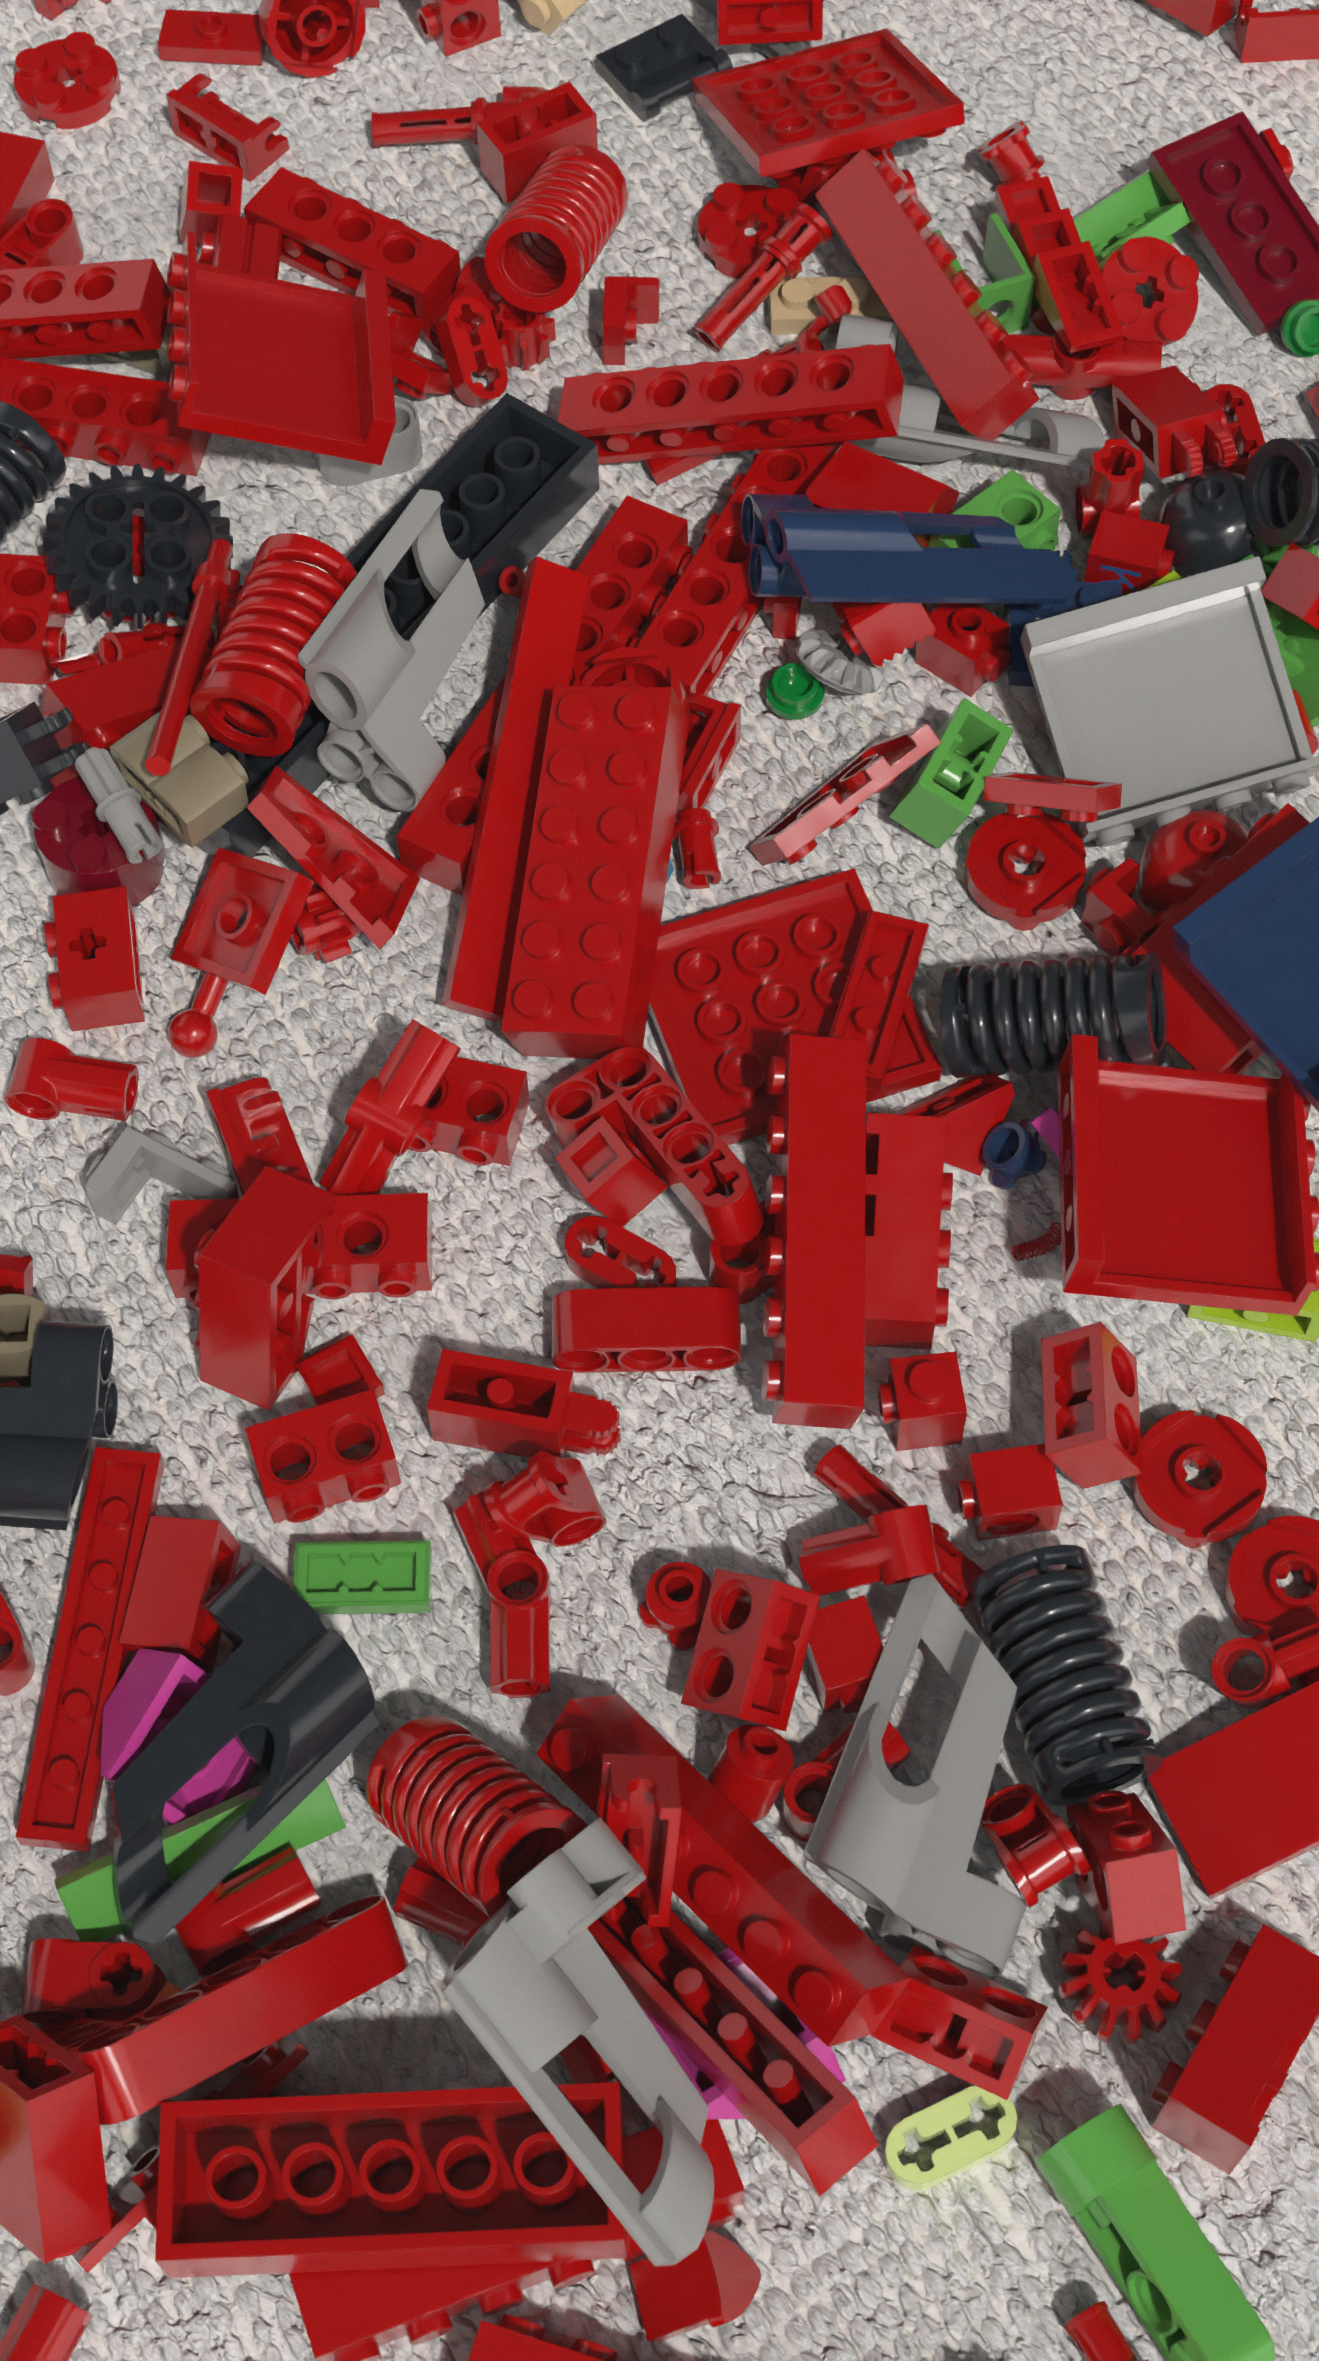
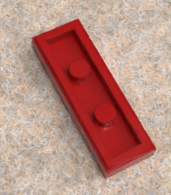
M869 910L829 1037L866 1041V1087L881 1090L928 938L929 924Z

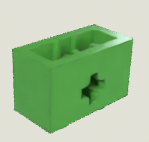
M963 698L935 732L941 744L920 759L889 817L940 849L969 816L985 786V776L991 775L1014 730L966 698Z

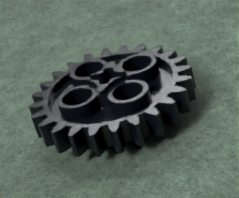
M140 464L134 465L131 476H123L116 466H111L110 479L106 481L94 472L88 473V489L71 483L69 485L70 500L60 497L55 499V514L46 515V533H43L47 574L55 575V589L57 592L69 590L70 605L72 607L89 601V615L92 619L100 616L105 610L111 612L113 626H118L125 615L133 616L137 629L143 628L146 616H154L157 622H163L167 625V613L174 611L182 619L187 620L189 618V603H193L195 598L192 590L193 580L198 566L206 561L212 541L215 539H225L233 546V536H230L229 517H220V501L212 500L206 502V487L203 485L188 491L187 475L183 473L172 482L166 481L164 467L161 466L156 469L152 477L144 476ZM136 508L144 511L145 580L143 583H135L133 581L132 512ZM230 561V564H229V567H228V570L230 571V573H231V561Z

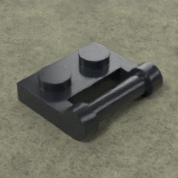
M683 14L596 55V72L635 115L644 122L659 115L661 107L693 92L691 79L734 68L726 51L720 48L716 50Z

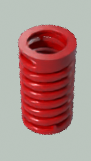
M580 144L566 145L552 151L542 161L539 168L521 191V194L516 198L509 211L492 232L485 247L484 263L489 280L495 290L507 302L522 310L536 313L548 312L564 306L575 295L592 265L596 262L608 240L613 235L614 230L622 221L628 206L629 193L625 177L618 165L607 154L594 147Z
M280 533L270 536L261 544L251 571L247 574L243 588L237 596L235 606L231 609L227 623L221 631L218 643L214 646L210 661L205 666L202 680L197 684L190 700L189 706L192 716L211 737L225 746L254 756L272 757L284 754L291 749L296 736V730L300 728L304 713L308 710L312 699L310 689L305 681L306 669L299 664L298 654L357 575L353 565L341 553L328 544L312 537L293 533ZM302 562H306V563H309V564L318 566V567L322 568L323 570L327 571L328 574H327L326 572H324V571H322V570H320V569L314 567V566H311V565H308V564H305V563H302ZM223 718H225L226 720H228V721H229L231 724H233L234 726H236V727H238V728H240V729H242V730H244V731H246V732H248V733H252V734L259 735V736H262V737H255V736H251V735L244 734V733L238 731L237 729L233 728V727H232L230 724H228Z
M424 1716L409 1721L394 1731L381 1745L370 1765L366 1791L367 1802L373 1816L490 1918L510 1898L507 1894L509 1889L552 1853L564 1847L588 1827L575 1812L563 1806L552 1794L547 1793L538 1783L532 1781L510 1761L504 1759L494 1749H491L464 1725L446 1716Z

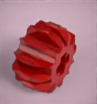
M1102 1923L1100 1924V1938L1092 1931L1081 1928L1074 1938L1079 1952H1064L1059 1964L1066 1973L1073 1976L1061 1982L1058 1989L1060 1997L1067 2000L1083 1999L1072 2014L1073 2022L1076 2025H1081L1094 2015L1101 2020L1096 2030V2037L1103 2042L1108 2041L1115 2025H1120L1123 2037L1128 2044H1135L1139 2041L1142 2029L1141 2023L1150 2030L1157 2033L1160 2032L1167 2023L1162 2008H1177L1182 1997L1181 1992L1168 1984L1181 1975V1963L1174 1960H1158L1169 1944L1166 1936H1156L1148 1944L1142 1940L1115 1944ZM1126 1970L1133 1976L1134 1980L1130 1988L1123 1984L1114 1990L1106 1982L1110 1972L1118 1976Z

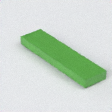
M326 1779L222 1881L227 1883L290 1847L295 1852L346 1828ZM265 1783L162 1830L165 1862L173 1882H176L251 1808L260 1795ZM114 1852L54 1880L57 1892L78 1938L82 1942H101L122 1932L114 1890Z

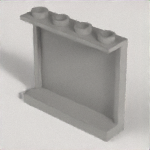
M1260 556L1025 624L1020 641L1061 776L1122 783L1120 808L1098 812V820L1095 822H1076L1083 843L1098 839L1100 847L1112 846L1134 838V828L1154 822L1157 823L1159 828L1164 824L1185 816L1191 810H1199L1215 805L1217 812L1224 813L1252 803L1250 794L1273 788L1275 796H1282L1311 785L1309 777L1314 776L1319 770V756H1312L1261 592L1266 576Z

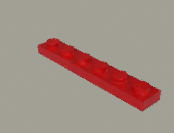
M95 1447L15 1836L20 1845L90 1852L104 1777L100 1775L103 1707L125 1672L129 1650H125L119 1644L150 1516H155L165 1465L161 1453Z

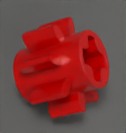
M318 885L312 887L290 938L296 950L302 956L313 953L316 961L323 959L326 964L352 954L347 940L360 935L361 929Z

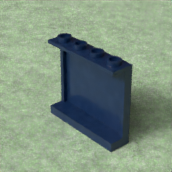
M1318 817L1174 925L1173 945L1176 956L1319 1112Z

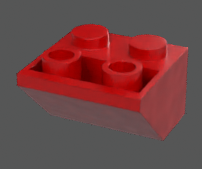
M847 441L840 447L805 492V495L809 497L811 502L819 506V508L951 514L960 494L959 491L944 483ZM913 534L922 547H928L929 535Z

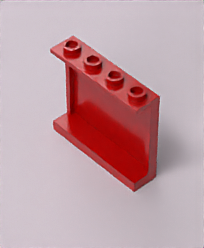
M187 231L182 252H172L167 272V286L175 288L170 295L167 323L176 325L173 326L170 335L168 361L177 363L171 371L168 399L177 402V426L381 466L396 425L385 273L364 268L354 296L197 263L196 232Z
M1072 1034L1057 1068L1063 1292L1297 1316L1311 1292L1319 1290V1252L1314 1251L1313 1238L1319 1221V1199L1316 1195H1310L1309 1177L1312 1174L1315 1163V1143L1312 1139H1306L1305 1128L1311 1103L1284 1073H1282L1280 1079L1098 1060V1037Z

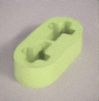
M971 2086L903 2119L892 2128L886 2140L884 2162L887 2172L902 2187L921 2191L932 2188L997 2156L1008 2147L1016 2131L1017 2113L1014 2103L1010 2098L1005 2100L982 2088ZM979 2103L985 2113L997 2110L1002 2117L997 2121L994 2128L996 2138L987 2140L981 2130L973 2131L958 2139L954 2130L965 2125L970 2120L972 2114L970 2105ZM914 2135L920 2144H927L943 2136L947 2145L935 2150L931 2154L929 2160L930 2170L921 2172L916 2163H908L903 2166L898 2158L905 2151V2137Z

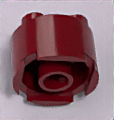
M77 776L65 781L52 790L43 802L34 808L32 813L35 840L50 884L57 895L126 886L132 907L139 904L153 893L161 881L163 875L162 867L166 857L165 846H163L158 854L148 860L144 856L143 851L140 850L139 853L143 858L142 862L137 864L130 863L108 822H102L97 818L95 810L98 805L82 778ZM141 800L139 804L157 834L162 837L154 809Z

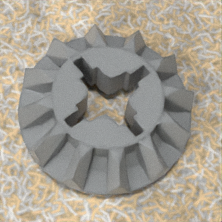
M825 630L803 632L796 644L795 652L802 661L804 668L816 679L836 690L849 694L874 693L879 690L884 680L883 673L885 669L883 666L874 665L866 652L856 656L846 639L839 633L831 635Z

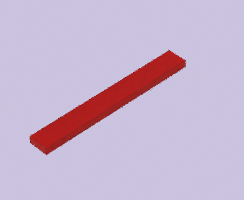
M538 556L531 560L527 567L441 1003L442 1006L496 1023L503 1020L554 686H569L590 578L588 575Z

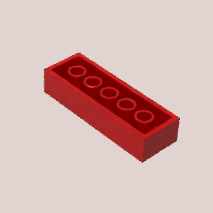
M554 686L501 1031L522 1056L601 1059L622 1047L637 1046L643 1048L689 726V717L672 687Z
M619 2082L556 2085L625 2174L623 2108ZM515 2087L161 2102L155 2262L169 2278L627 2258L626 2229Z

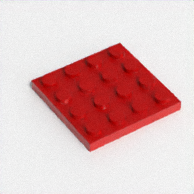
M887 28L797 51L794 54H785L691 79L694 100L760 177H786L791 175L795 168L814 163L829 165L841 162L845 159L846 155L859 152L862 148L870 151H884L894 147L897 141L916 136L923 138L937 137L944 134L947 128L965 124L964 103Z
M855 868L660 925L648 1010L678 1087L727 1146L767 1134L769 1118L771 1115H777L778 1095L768 1094L769 1064L772 1056L780 1057L789 1035L800 1034L829 1037L869 910H873ZM909 996L881 1090L866 1087V1103L941 1079V1064L911 996Z

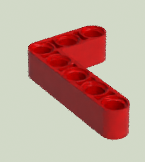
M374 1895L348 1903L122 2022L72 2017L54 2021L38 2029L94 2071L100 2124L112 2125L132 2119L160 2105L161 2102L175 2097L391 1979L408 1967V1960L385 1897L383 1895Z

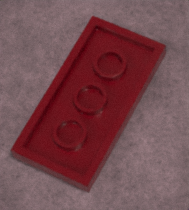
M1243 111L1151 152L1147 162L1148 168L1171 203L1182 202L1190 220V223L1186 225L1258 336L1281 326L1286 312L1295 303L1305 299L1319 301V225Z

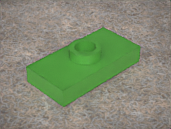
M430 1540L295 1543L293 1592L304 1600L314 1610L316 1615L431 1613Z

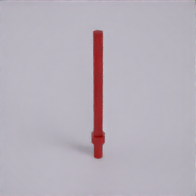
M215 539L212 541L206 561L198 566L193 580L194 602L145 762L146 769L156 776H164L170 771L217 605L227 596L231 582V573L228 567L233 554V546L225 539Z

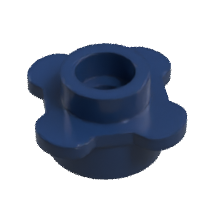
M1025 1118L1019 1124L1005 1122L996 1126L984 1142L983 1159L990 1168L995 1170L992 1175V1182L1000 1189L1006 1190L1011 1188L1020 1177L1038 1174L1046 1164L1047 1154L1040 1149L1039 1133L1031 1122L1034 1120L1031 1118Z

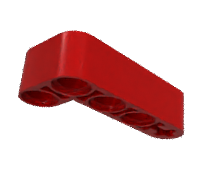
M626 1046L614 1050L559 1083L550 1091L546 1098L545 1109L563 1150L603 1115L623 1134L634 1141L711 1239L721 1245L737 1246L752 1240L759 1233L763 1226L764 1215L745 1166L646 1049L637 1046Z

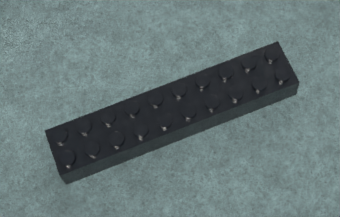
M506 393L362 540L346 559L353 565L358 574L420 489L439 491L444 500L440 508V517L446 540L458 558L461 560L469 558L485 603L478 616L479 618L503 592L499 586L501 572L509 566H516L524 570L528 563L546 547L600 489L597 444ZM412 545L384 584V595L388 613L394 627L404 640H410L437 602L425 587L419 574ZM312 699L308 710L304 713L300 728L296 730V736L291 749L281 755L265 757L242 753L225 746L207 733L210 739L209 746L221 755L227 752L233 755L246 771L249 782L245 787L249 804L263 780L275 766H278L312 794L331 775L322 766L317 756V748L326 737L330 721L317 708ZM223 718V719H224L228 724H230L233 728L237 729L238 731H240V732H242V733H244V734L251 735V736H255V737H262V736H259V735H255V734H252V733H248V732H246V731H244V730H242V729H240V728L234 726V725L231 724L228 720H226L225 718ZM245 808L196 845L214 857L218 848H223L253 858L273 835L248 808ZM156 813L157 820L166 825Z

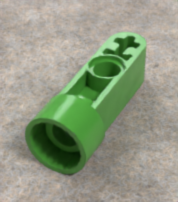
M1121 2103L1092 2118L1035 2160L1036 2165L1071 2218L1075 2217L1167 2361H1274L1275 2350L1268 2330L1156 2163L1157 2157Z

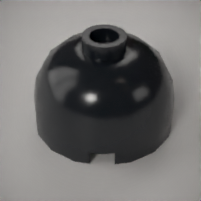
M1225 469L1204 470L1200 475L1190 478L1186 477L1169 493L1160 510L1159 523L1170 525L1165 549L1175 551L1171 572L1173 570L1176 572L1177 569L1182 574L1193 576L1237 563L1250 554L1255 557L1260 556V560L1264 558L1266 552L1267 556H1269L1273 546L1261 542L1252 533L1246 521V514L1243 508L1244 475Z

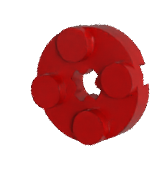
M73 32L65 39L53 40L36 48L24 49L15 58L17 70L14 76V86L18 102L23 113L36 123L41 124L39 119L41 117L45 120H54L57 129L85 127L105 117L111 110V99L115 94L119 97L121 83L114 58L105 48L95 44L92 35L86 32ZM73 80L75 82L74 85L66 87L65 84L62 83L64 81Z
M733 182L720 184L714 189L713 199L705 204L698 219V245L700 252L704 258L707 253L708 257L715 261L716 270L728 277L740 279L760 257V243L767 236L774 237L791 219V209L798 203L797 195L787 188L775 189L762 185L740 186ZM756 228L759 230H757L755 236L749 237L745 235L744 229Z
M1135 237L1118 245L1098 263L1125 333L1123 340L1161 342L1163 347L1182 339L1186 335L1194 321L1198 308V287L1196 282L1199 278V270L1191 257L1181 255L1174 246L1161 239ZM1147 284L1152 290L1154 301L1149 303L1147 308L1142 305L1143 296L1136 293V286Z
M1004 812L986 821L972 836L965 864L964 881L974 900L985 911L1001 920H1006L1016 930H1032L1041 922H1048L1062 916L1080 898L1087 871L1084 843L1070 825L1051 814L1042 813V815H1037V818L1028 816L1017 817V815ZM1018 859L1021 863L1028 864L1034 860L1039 864L1036 874L1022 875L1017 873L1013 861Z
M1195 1410L1179 1411L1156 1422L1141 1439L1143 1473L1131 1476L1130 1485L1140 1510L1156 1528L1169 1536L1175 1537L1183 1546L1200 1548L1209 1542H1221L1236 1536L1255 1519L1262 1505L1267 1487L1266 1456L1254 1435L1233 1418L1218 1413L1216 1418L1206 1415L1194 1416ZM1189 1464L1197 1470H1202L1207 1466L1210 1467L1215 1473L1210 1481L1212 1488L1203 1490L1199 1487L1193 1488L1186 1483L1188 1474L1184 1467Z
M1280 1516L1269 1520L1266 1526L1255 1529L1250 1535L1248 1532L1239 1540L1227 1565L1225 1595L1231 1608V1619L1234 1626L1241 1633L1254 1637L1268 1631L1272 1640H1275L1319 1621L1318 1520L1303 1516ZM1290 1570H1297L1303 1573L1302 1583L1313 1587V1593L1302 1594L1299 1599L1291 1598L1286 1595L1283 1588L1278 1586L1277 1579H1286Z

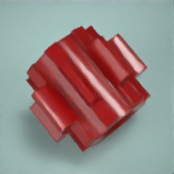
M502 300L498 304V308L495 307L493 309V321L505 365L510 369L513 366L522 368V371L530 370V366L536 363L541 365L545 358L548 359L550 357L549 342L556 340L555 319L546 318L545 312L536 313L522 310Z

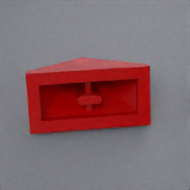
M987 1072V1075L970 1077L896 1114L946 1117L944 1162L981 1176L986 1164L983 1159L984 1142L989 1133L996 1126L1004 1122L1015 1092L1011 1082Z

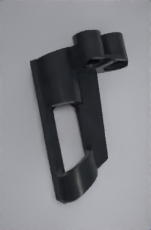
M42 1320L35 1335L30 1387H0V1526L67 1530L86 1469L92 1437L111 1438L116 1425L118 1390L115 1380L109 1378L114 1352L113 1332L110 1325Z
M253 1560L200 1607V1610L208 1611L216 1625L234 1644V1647L230 1650L232 1655L112 1785L111 1796L117 1826L113 1854L116 1907L123 1935L154 1945L161 1941L381 1725L373 1710L375 1699L372 1686L362 1664L346 1640L335 1630L330 1628L326 1630L314 1610L267 1568ZM235 1738L244 1752L268 1775L265 1785L251 1808L176 1882H173L167 1870L162 1841V1818L165 1803L224 1746Z

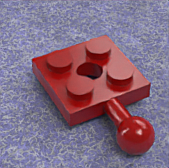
M218 848L171 956V960L190 969L205 973L191 1009L178 1013L169 1025L168 1038L171 1046L177 1053L187 1058H199L208 1054L214 1048L218 1038V1029L213 1016L229 982L266 995L315 881L299 872ZM244 912H247L244 924L236 931L239 918Z

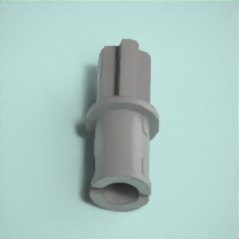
M96 746L87 749L84 754L76 759L75 768L98 805L95 810L97 818L102 822H108L130 863L137 864L142 862L143 858L139 853L140 850L143 851L147 860L152 858L162 850L164 841L157 834L139 804L142 799L141 793L135 787L128 786L108 750L104 748L99 749Z

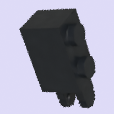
M34 701L0 717V815L10 809L6 801L17 796L22 804L26 805L50 793L55 789L50 779L75 764L76 759L90 748L87 741L70 744L61 750L53 736L54 733L68 726L69 722L73 721L74 717L68 706L43 717Z

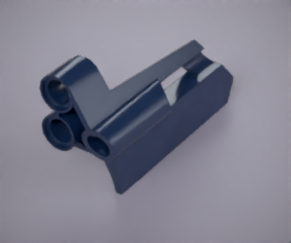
M746 494L742 505L741 530L745 546L751 547L749 585L753 596L808 597L810 602L1065 604L1079 573L1050 549H1025L1016 536L1015 526L996 516L815 508L807 495ZM913 534L968 535L976 548L922 547Z

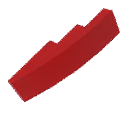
M1049 176L997 187L994 202L1000 218L1035 275L1034 294L1050 324L1069 353L1123 341L1125 333L1090 241L1081 242L1069 208H1060Z

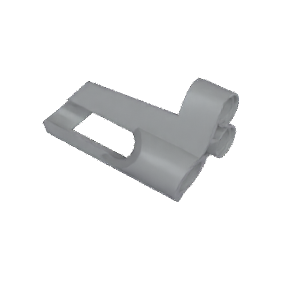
M846 314L841 319L836 349L853 348L866 344H891L896 357L899 328L894 321ZM904 384L898 436L847 441L879 456L911 462L932 463L952 460L981 450L1083 469L1090 468L1092 454L1099 451L1105 444L1103 431L1094 420L1087 416L1038 407L1029 408L1001 434L1050 442L1049 450L935 430V426L941 423L961 426L938 390Z
M425 489L418 491L297 657L299 664L306 669L305 681L310 689L312 700L330 721L326 737L317 748V756L320 763L334 777L346 782L354 783L366 777L370 780L374 794L384 804L399 811H411L417 807L446 763L442 748L419 720L485 606L469 558L466 560L458 558L450 548L444 535L440 517V508L444 500L440 492ZM412 545L419 574L425 587L437 602L410 640H404L394 627L388 613L384 595V584Z
M929 1574L912 1579L909 1582L803 1857L818 1866L827 1876L848 1892L885 1914L878 1934L886 1943L908 1954L915 1945L937 1956L940 1954L945 1955L953 1962L975 1972L999 1976L1004 1971L1027 1906L1024 1900L1016 1894L966 1871L1017 1686L936 1578ZM922 1638L962 1693L929 1779L917 1786L903 1784L892 1775L883 1756L882 1737L919 1641Z
M600 1817L564 1847L552 1853L508 1890L507 1894L510 1898L477 1931L451 1964L444 1976L443 1983L446 1986L441 1993L654 2266L676 2265L698 2248L705 2235L712 2211L714 2195L713 2167L707 2154L700 2146L709 2107L588 1930L592 1923L647 1878L642 1872L643 1869ZM580 2034L586 2037L663 2135L662 2155L657 2172L650 2186L642 2195L542 2069V2066Z

